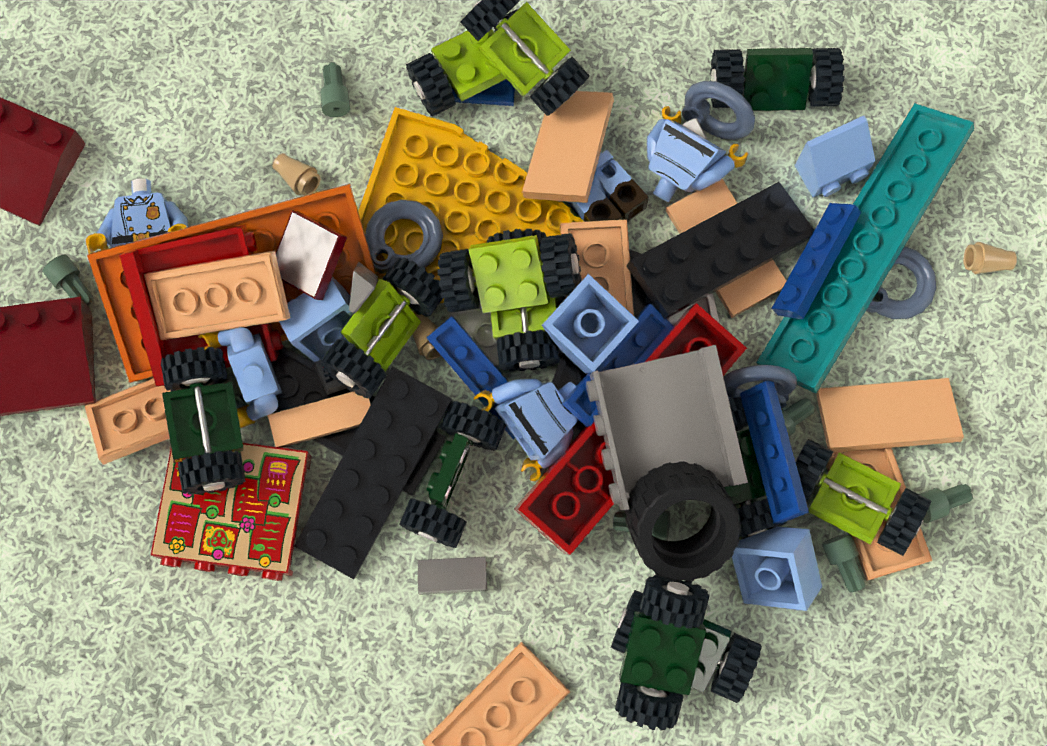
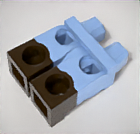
M605 150L603 153L600 152L588 202H568V204L584 222L626 219L628 222L647 208L649 197L613 159L610 152Z

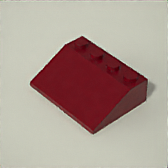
M1 97L0 209L40 226L82 152L85 142L76 130Z
M82 297L0 307V416L96 403L92 311Z

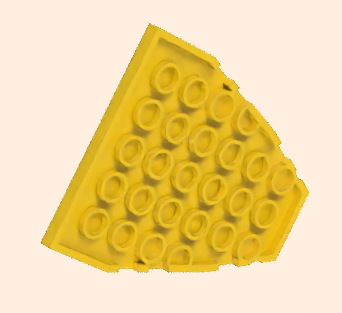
M397 107L393 110L358 210L363 230L366 234L367 224L375 211L387 203L398 200L417 201L430 208L440 221L443 239L440 252L434 261L425 267V271L432 273L435 276L434 279L439 281L438 269L440 268L438 260H440L439 256L442 253L469 249L471 245L487 243L490 236H494L496 233L504 234L503 231L507 230L510 232H514L515 229H521V231L526 229H532V231L540 230L546 234V237L561 235V223L584 222L580 217L574 216L570 208L562 201L524 198L522 190L527 172L508 159H502L491 152L488 146L481 141L478 143L464 134V130L456 124ZM400 219L388 226L384 239L386 245L391 247L395 254L408 255L420 248L423 242V232L418 223L410 219ZM380 253L376 259L378 261H385L388 255ZM376 272V275L378 276V281L380 279H383L386 273L382 274Z

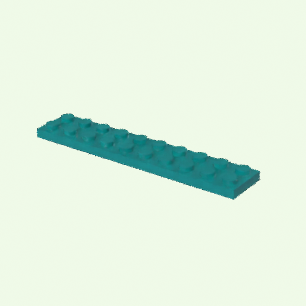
M914 103L853 204L858 207L861 214L804 319L784 317L757 360V365H776L787 368L796 375L798 386L817 394L973 133L974 122Z

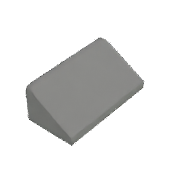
M360 262L357 263L353 271L349 305L351 313H356L378 282V276Z
M486 556L418 560L419 595L487 591Z

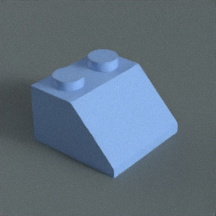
M863 115L806 142L795 164V168L813 198L820 194L828 197L839 191L841 184L847 181L855 184L869 175L868 171L875 162L868 121Z
M587 274L547 318L542 327L558 348L586 374L594 372L639 321L592 276Z
M333 277L323 300L314 299L303 293L287 303L291 318L279 322L290 343L313 362L322 360L337 339L345 340L348 344L350 343L341 333V330L354 314L349 311L350 295Z
M775 527L740 540L734 550L732 560L743 603L807 611L822 588L809 529Z

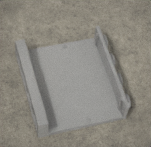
M716 345L704 347L698 351L602 372L594 371L590 374L591 381H586V389L590 402L596 401L599 415L593 416L595 429L598 436H604L606 449L601 450L605 470L611 469L614 483L609 484V491L613 504H619L620 510L629 509V493L631 489H634L636 482L641 477H644L653 468H658L669 462L678 463L679 461H684L690 464H699L704 469L714 473L723 487L748 483Z

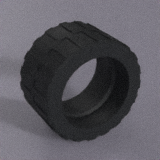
M679 461L678 463L669 462L648 471V474L641 477L636 482L634 489H631L629 493V509L625 510L628 530L640 558L658 576L669 578L672 581H694V579L710 576L709 574L718 571L733 556L734 550L740 541V515L722 483L710 470H706L696 463L690 464L684 461ZM686 500H699L711 504V513L706 524L693 536L679 541H665L652 535L657 519L670 506Z

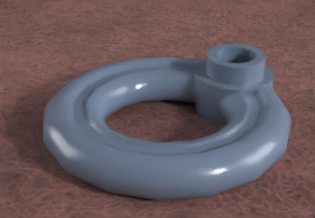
M701 81L691 85L685 93V107L682 110L683 118L687 122L697 118L701 128L707 133L721 139L737 140L746 137L754 129L755 115L751 105L743 95L730 86L716 81ZM711 98L724 102L734 111L736 121L726 123L710 115V104L706 99Z
M398 200L387 203L375 211L367 224L365 234L375 271L382 274L387 273L398 258H407L409 262L412 260L416 262L418 267L423 266L424 268L434 261L441 250L443 232L439 219L430 208L417 201ZM410 219L421 227L423 242L414 253L398 255L394 253L391 247L386 245L384 239L385 231L394 221ZM380 253L388 255L385 261H378L376 259Z
M904 246L894 264L906 266L913 272L917 282L915 293L906 300H893L888 298L886 290L880 287L876 293L880 297V302L872 300L866 310L867 312L878 313L890 319H909L923 313L932 303L937 288L935 272L923 255L917 250Z
M776 365L747 366L723 376L728 398L741 397L740 393L745 391V389L738 387L743 384L755 381L774 382L781 408L786 407L789 394L797 386L796 375L789 369Z

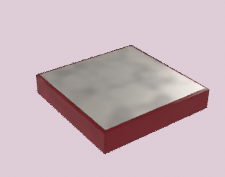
M292 210L276 251L282 281L314 299L323 300L347 236L301 212Z

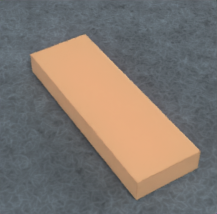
M353 391L269 414L268 419L275 447L283 448L359 427L371 406L369 398L359 396Z

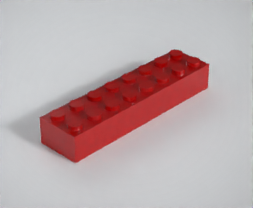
M696 303L681 315L673 325V329L645 362L698 351L701 348L716 345L724 376L747 347ZM594 422L591 426L583 428L570 443L566 452L550 466L514 508L518 514L566 555L573 553L614 505L609 491V484L614 483L611 469L605 470L601 450L606 449L604 436L597 435Z

